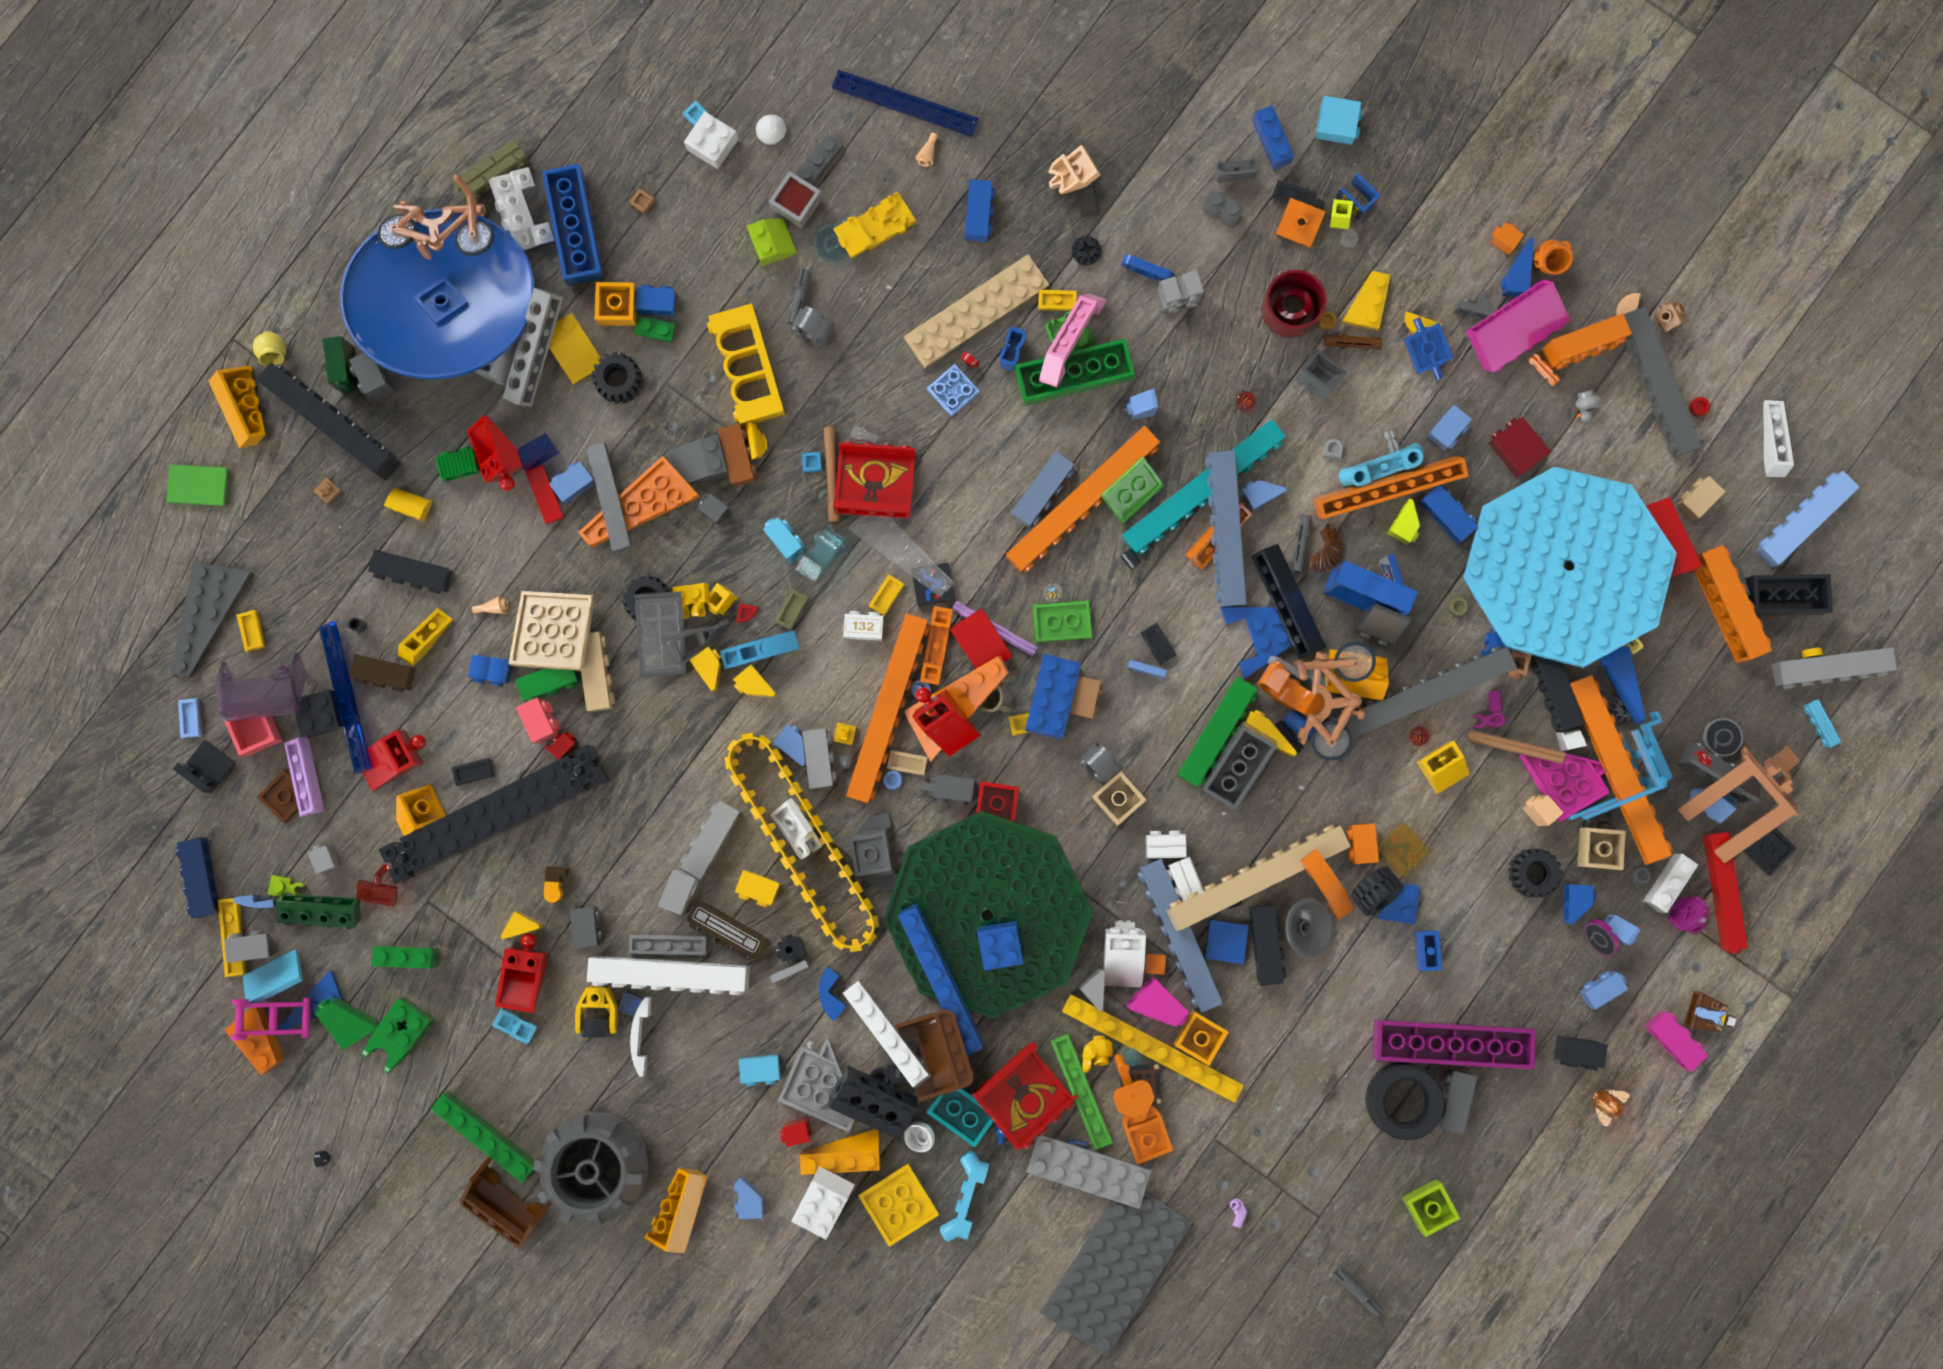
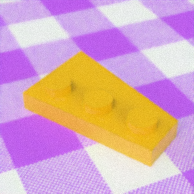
M1372 271L1341 323L1378 331L1390 274Z

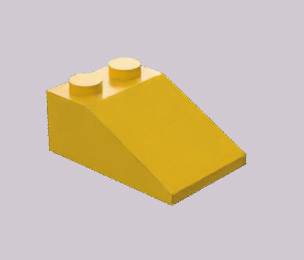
M573 313L556 322L549 349L572 384L575 385L591 375L592 371H596L594 365H599L600 362L598 360L601 357Z

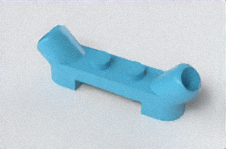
M1413 443L1406 448L1364 463L1342 468L1339 472V480L1344 487L1364 486L1372 483L1371 481L1419 466L1424 458V450L1420 444Z
M974 1151L964 1154L960 1159L968 1175V1180L963 1181L960 1192L964 1194L962 1200H958L955 1212H958L957 1217L940 1227V1232L947 1242L957 1237L967 1240L972 1226V1219L966 1217L976 1182L984 1184L989 1163L980 1161Z

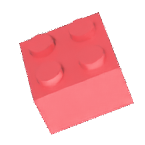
M535 698L516 707L532 743L541 745L561 734L559 731L561 730V725L557 719L554 720L551 714L554 711L550 702Z
M258 705L224 720L239 756H251L283 741L269 706Z

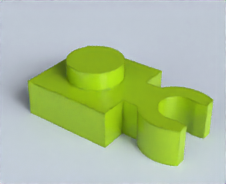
M271 875L268 895L280 897L282 893L299 894L297 888L299 886L305 887L306 884L301 882L292 884V878Z

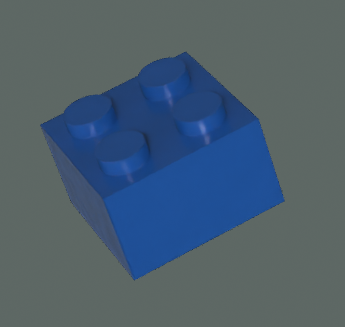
M1017 921L978 927L977 934L984 971L1023 964L1024 956Z

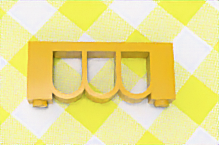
M752 303L708 316L710 320L707 323L709 333H713L716 338L718 349L725 357L723 363L724 371L728 379L733 382L731 395L737 404L734 405L736 411L733 412L735 422H739L741 427H745L749 422L755 424L785 415ZM752 329L756 345L736 351H727L722 348L723 340L727 336ZM759 353L763 370L743 376H734L730 373V366L735 360ZM766 378L771 395L751 401H741L737 398V391L742 385Z

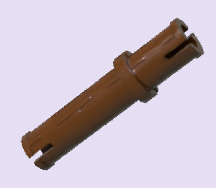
M1343 333L1342 335H1324V346H1337L1341 349L1351 347L1381 350L1382 338L1347 336V334Z

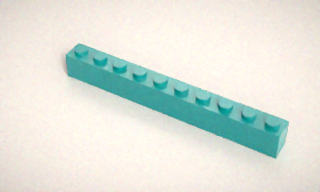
M1272 419L1231 450H1235L1237 480L1240 473L1244 472L1246 474L1254 468L1253 463L1257 460L1262 462L1269 456L1267 452L1271 449L1276 451L1284 444L1282 441L1286 436ZM1209 468L1122 534V540L1135 555L1145 553L1150 548V543L1153 541L1159 542L1165 537L1163 533L1168 529L1173 531L1180 525L1179 521L1185 518L1187 520L1195 513L1193 511L1198 506L1202 508L1209 503L1208 497L1211 495L1210 488L1207 486Z

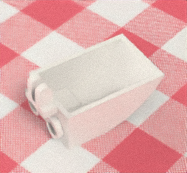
M1118 920V922H1115V927L1105 929L1104 986H1142L1146 934L1144 930L1135 928V922Z

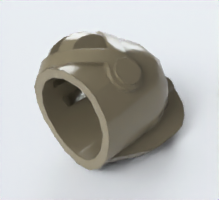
M1002 681L979 707L986 712H1012L1017 705L1013 700V691L1005 681Z

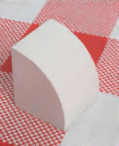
M1577 728L1556 733L1561 751L1586 746L1585 739Z

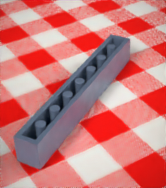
M1235 450L1208 453L1205 463L1206 468H1209L1207 486L1211 491L1208 502L1209 506L1212 507L1210 524L1213 526L1214 534L1211 535L1212 545H1215L1213 563L1216 564L1217 571L1214 573L1215 583L1218 584L1216 601L1219 603V606L1246 604Z
M1162 859L1139 867L1140 872L1137 875L1141 884L1145 882L1147 887L1145 894L1149 902L1153 901L1155 906L1152 909L1156 919L1160 918L1163 926L1160 929L1164 938L1168 937L1170 944H1168L1169 951L1178 960L1175 965L1178 972L1183 973L1186 979L1183 981L1187 992L1191 991L1193 998L1190 1000L1194 1009H1198L1202 1013L1223 1004L1191 927L1176 931L1166 912V909L1170 908L1169 904L1179 899Z

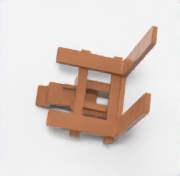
M1788 745L1773 756L1774 760L1771 757L1765 760L1764 767L1746 746L1741 749L1743 761L1741 764L1679 807V812L1689 821L1751 776H1755L1779 804L1777 807L1715 849V853L1724 863L1793 815L1799 816V812L1796 810L1797 805L1787 794L1794 790L1790 769L1799 764L1800 759ZM1781 772L1783 775L1775 780L1773 776Z

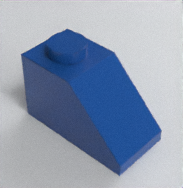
M1564 884L1563 923L1574 924L1593 906V901L1596 898L1593 886Z

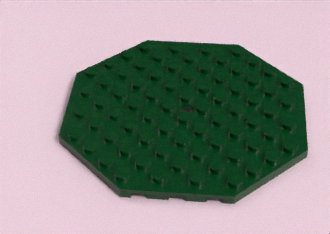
M982 810L907 847L883 921L919 993L937 999L898 917L901 910L918 903L968 1010L994 1019L1009 1010L1016 1009L1026 1002L1037 999L1058 987L1068 984L1093 909L1057 836ZM985 910H990L993 913V918L986 920L983 918L982 913ZM1017 921L1024 956L1023 964L984 971L977 934L978 927Z

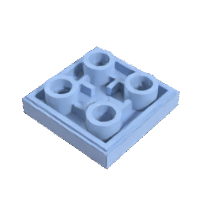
M956 364L951 366L927 388V391L951 417L980 393L977 387Z

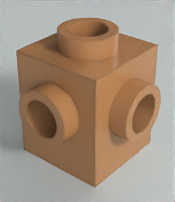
M1669 300L1659 306L1660 310L1655 312L1657 316L1656 321L1663 327L1665 332L1671 331L1689 321L1685 315L1686 310L1684 306L1678 301L1671 303Z

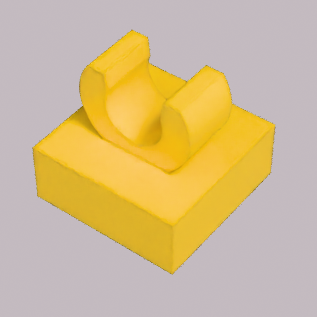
M837 722L833 741L852 746L856 726Z

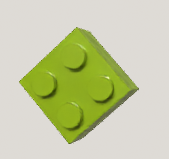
M1437 1179L1402 1197L1417 1228L1425 1237L1460 1219L1444 1186Z

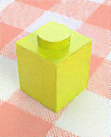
M1334 199L1330 227L1349 229L1353 201Z

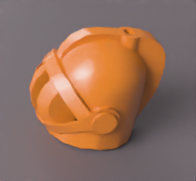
M1554 239L1545 241L1534 254V267L1545 274L1557 275L1565 272L1573 261L1572 246L1568 241Z

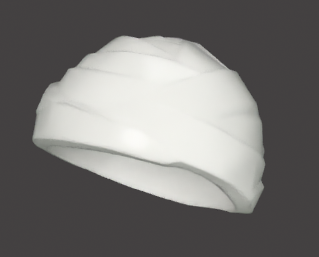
M765 115L756 124V135L764 144H776L783 139L786 133L784 120L777 115Z
M916 1121L907 1126L904 1131V1140L911 1150L926 1152L933 1147L935 1135L928 1124Z

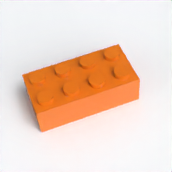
M1622 313L1555 338L1541 350L1547 364L1552 369L1557 368V370H1561L1572 362L1577 364L1584 361L1590 355L1595 357L1602 354L1608 348L1611 351L1620 347V344L1627 342L1626 338L1632 333Z

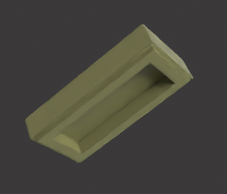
M792 589L776 616L774 623L791 631L809 597Z

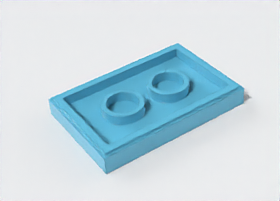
M295 949L243 976L245 998L249 999V1003L262 1002L303 981L299 952Z

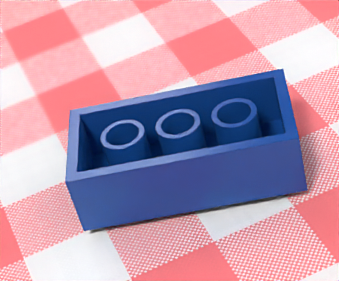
M1047 654L1043 655L1025 727L1026 732L1058 740L1063 739L1081 663Z

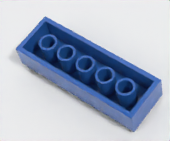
M574 164L542 171L563 280L568 286L605 279L584 172L581 166Z

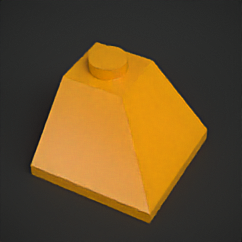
M431 784L397 795L396 821L404 836L446 816Z

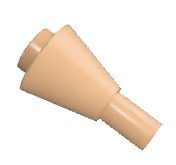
M931 133L928 142L915 157L921 166L933 165L935 142L938 137L936 133Z
M500 595L483 605L473 606L472 611L474 614L482 612L506 614L509 604L507 599Z

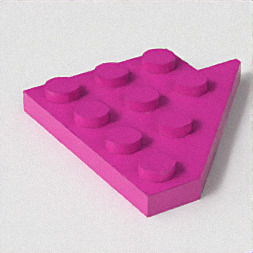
M1565 753L1563 763L1524 754L1518 755L1541 794L1548 795L1562 810L1563 814L1557 818L1558 822L1565 820L1610 793L1600 777L1605 772L1598 761Z

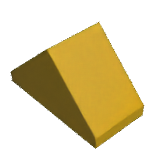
M514 911L501 934V939H508L541 929L543 924L520 911Z

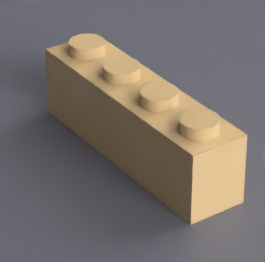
M600 632L589 633L583 671H581L586 710L588 712L613 709V704H615L614 693H611L610 690L612 676L608 674L607 666H610L609 656L605 655L607 640Z

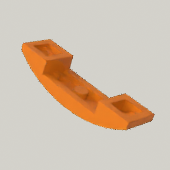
M934 606L920 682L939 685L953 609Z
M1316 849L1300 860L1308 874L1313 877L1329 903V907L1338 920L1354 910L1353 904L1342 884Z

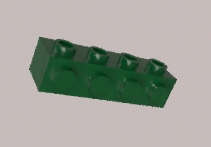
M282 893L276 900L277 923H284L285 925L302 924L307 927L317 925L325 928L342 927L343 929H352L361 920L360 898Z

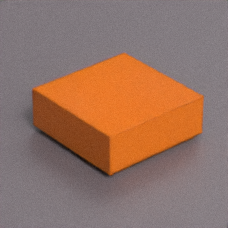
M1146 953L1144 973L1164 975L1166 955Z

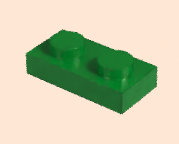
M639 315L634 334L672 343L676 324Z

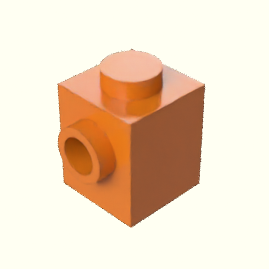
M1505 222L1501 227L1497 226L1491 236L1494 238L1490 243L1510 255L1524 234L1518 231L1515 225Z

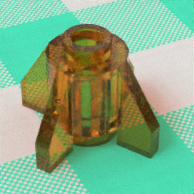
M1597 1091L1592 1100L1594 1101L1593 1107L1600 1123L1608 1128L1613 1121L1610 1118L1611 1116L1613 1118L1618 1116L1621 1118L1624 1108L1621 1102L1626 1104L1631 1096L1624 1091Z

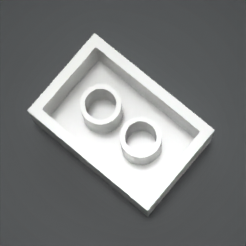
M819 1166L791 1222L826 1240L855 1184Z

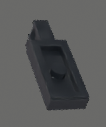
M1281 180L1277 181L1272 199L1287 204L1290 198L1321 209L1325 205V201L1317 199L1318 194L1314 193V191Z

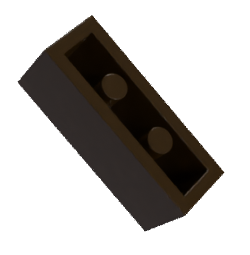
M354 654L349 677L355 678L354 682L366 684L367 681L374 682L373 686L385 689V685L392 686L393 691L403 693L404 689L411 690L416 668Z

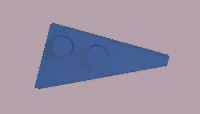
M333 971L327 972L306 996L311 998V1020L317 1017L315 1014L318 1008L317 1005L324 999L328 998L330 1000L336 997L344 1001ZM297 1006L278 1027L279 1030L290 1029L302 1024L303 1006Z

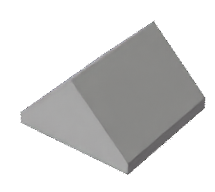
M1098 968L1078 987L1098 1010L1103 1011L1105 970Z

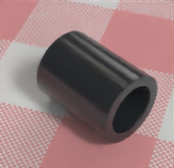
M1131 549L1120 556L1130 570L1141 563Z
M351 618L348 622L349 629L358 633L364 632L367 628L366 622L359 618ZM359 622V627L356 629L355 625Z

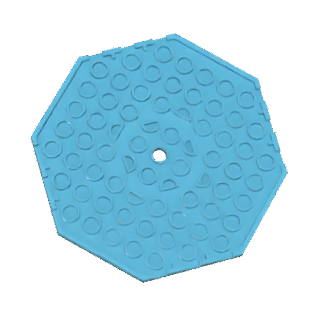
M1553 467L1482 507L1463 581L1471 590L1473 597L1488 617V621L1495 632L1498 633L1505 647L1584 668L1658 627L1677 553L1632 485ZM1571 561L1574 569L1567 571L1563 566L1565 562Z

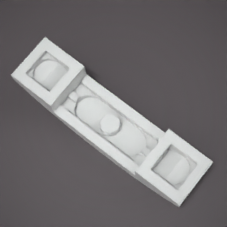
M652 996L645 997L641 1002L631 1028V1055L639 1077H644L647 1074L648 1055H641L640 1049L643 1017L651 1016Z

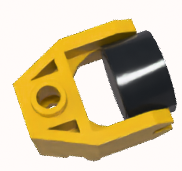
M610 986L586 987L576 1006V1033H581V1037L590 1038L610 1037L611 1034L617 1033L618 1003ZM595 994L598 995V997H599L598 1000H596ZM588 1007L606 1008L610 1013V1019H584V1012Z

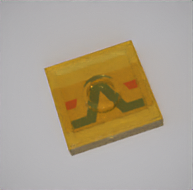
M1401 822L1378 845V853L1402 877L1430 851L1404 822Z

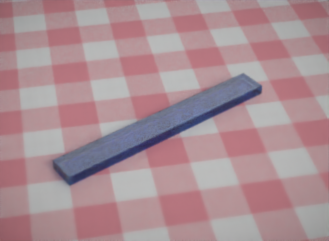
M841 70L837 71L832 85L834 90L973 137L979 118Z
M329 622L319 627V632L354 774H361L372 769L337 623Z

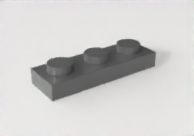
M827 134L795 175L813 185L843 148V145Z

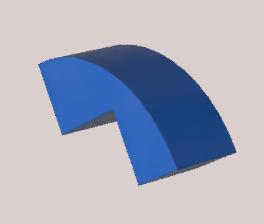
M827 966L820 979L819 997L824 1011L835 1022L847 1004L829 991L840 974L830 966Z

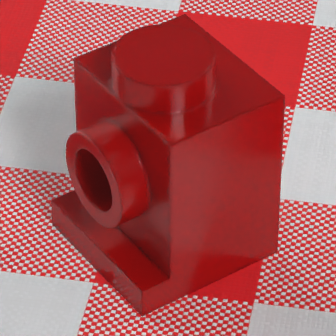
M567 731L562 735L558 734L552 740L553 744H547L545 748L559 760L569 755L577 747L578 743L575 742L577 738L570 731Z

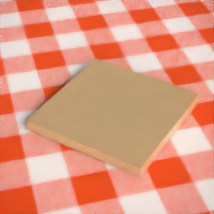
M522 591L509 665L583 671L595 596Z

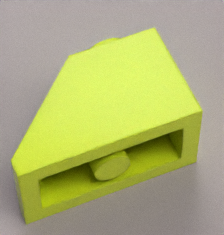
M1409 498L1404 503L1387 532L1388 535L1405 545L1410 542L1414 543L1419 535L1417 530L1420 524L1412 499Z

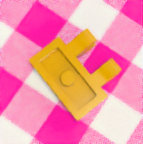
M708 583L672 587L673 592H682L683 619H690L689 605H693L691 609L693 617L706 616L705 603H709Z

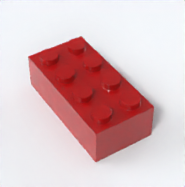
M981 781L976 813L983 810L1014 821L1019 787Z

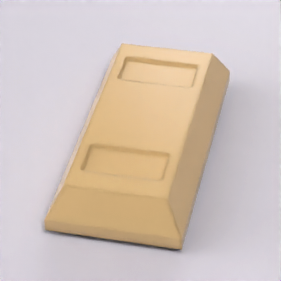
M890 750L887 769L925 776L928 757Z

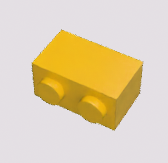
M743 870L735 892L739 893V898L747 901L750 898L757 900L756 904L767 908L768 905L772 906L774 904L781 883Z

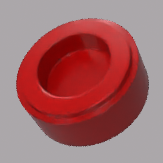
M964 352L961 356V359L974 369L980 364L977 359L967 352Z
M1697 397L1689 404L1690 413L1696 417H1702L1710 410V403L1704 397Z

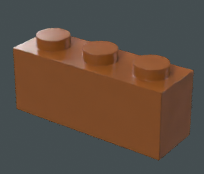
M740 423L719 428L718 433L732 486L736 487L755 482L754 476H757L755 464L751 465L750 446L747 447L745 442L748 439L746 429H742Z

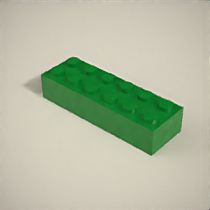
M1126 338L1071 351L1064 363L1065 374L1057 387L1040 382L1039 380L1045 358L1017 364L1014 368L1023 407L1132 381L1135 376Z

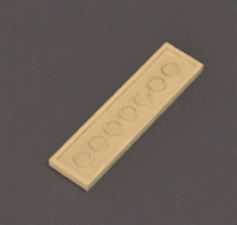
M1026 255L905 335L904 340L924 369H926L1039 294V290L1048 288L1049 283L1031 257Z

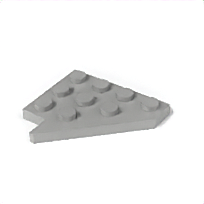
M826 1038L820 1053L801 1046L778 1101L850 1132L854 1119L829 1109L830 1095L841 1078L842 1072L828 1038Z

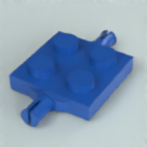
M1421 317L1413 320L1417 331L1404 338L1403 341L1416 374L1426 370H1433L1436 380L1441 379L1444 376L1440 366L1444 362L1453 359L1440 323L1424 327Z

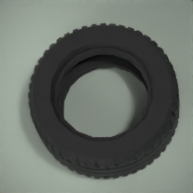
M1398 1062L1383 1067V1069L1375 1073V1076L1373 1075L1366 1089L1365 1103L1370 1118L1379 1129L1391 1137L1406 1141L1423 1138L1435 1130V1127L1441 1122L1442 1114H1444L1445 1098L1440 1084L1431 1073L1417 1065ZM1402 1080L1415 1081L1421 1087L1424 1094V1106L1421 1113L1415 1119L1408 1122L1393 1120L1385 1107V1097L1388 1090L1395 1083Z

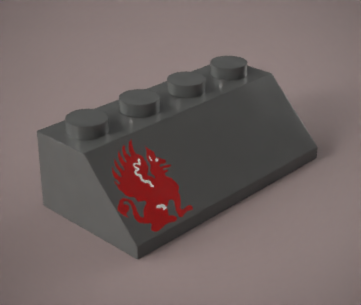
M1697 742L1687 744L1676 763L1710 785L1737 767L1736 764H1728L1723 761L1721 755L1708 752L1704 745ZM1751 776L1730 791L1729 794L1742 804L1758 803L1762 784L1756 780L1755 776Z

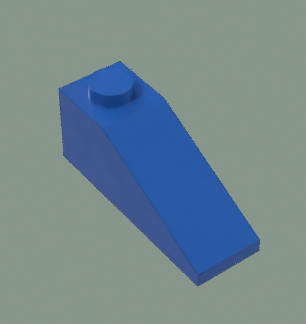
M1530 237L1524 244L1509 270L1501 279L1500 289H1502V296L1518 297L1530 289L1534 247L1533 237Z

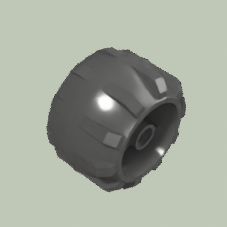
M594 1110L586 1111L568 1118L546 1137L547 1141L544 1144L541 1155L534 1161L533 1170L539 1172L542 1190L537 1195L541 1203L549 1200L553 1207L561 1213L560 1221L569 1224L572 1220L590 1223L591 1227L602 1226L606 1221L616 1218L630 1209L641 1195L651 1167L648 1165V1155L645 1148L647 1142L643 1134L639 1135L625 1121L626 1117L619 1114L612 1115L604 1112H595ZM582 1139L598 1140L594 1154L585 1158L577 1167L564 1169L565 1156L574 1142ZM605 1144L612 1148L620 1162L621 1174L617 1187L604 1174L607 1169L606 1159L602 1156ZM589 1164L593 1165L596 1172L590 1170ZM575 1175L576 1179L584 1185L596 1182L606 1196L599 1198L583 1196L570 1186L566 1177Z

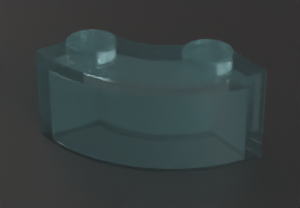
M827 527L815 534L812 539L814 541L812 546L806 553L803 552L797 560L799 564L796 570L813 582H816L827 569L845 541L844 538Z

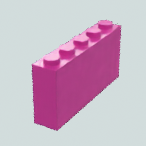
M1542 280L1467 330L1466 333L1483 369L1497 372L1506 363L1516 360L1518 355L1524 351L1531 350L1539 341L1547 339L1552 332L1562 329L1564 324L1569 322L1570 319L1554 283Z

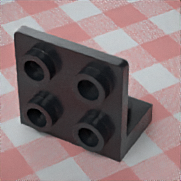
M204 740L185 764L177 763L173 770L203 793H213L234 766L235 761L210 742Z

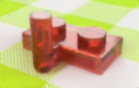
M382 864L374 874L373 882L358 881L356 898H360V901L395 907L397 904L398 887L381 884L382 877L388 870L386 864Z

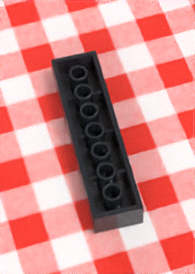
M270 362L256 380L383 480L386 481L400 464L395 460L397 456L385 448L379 441L370 436L365 430L356 425L351 419L282 365L278 364L276 366Z

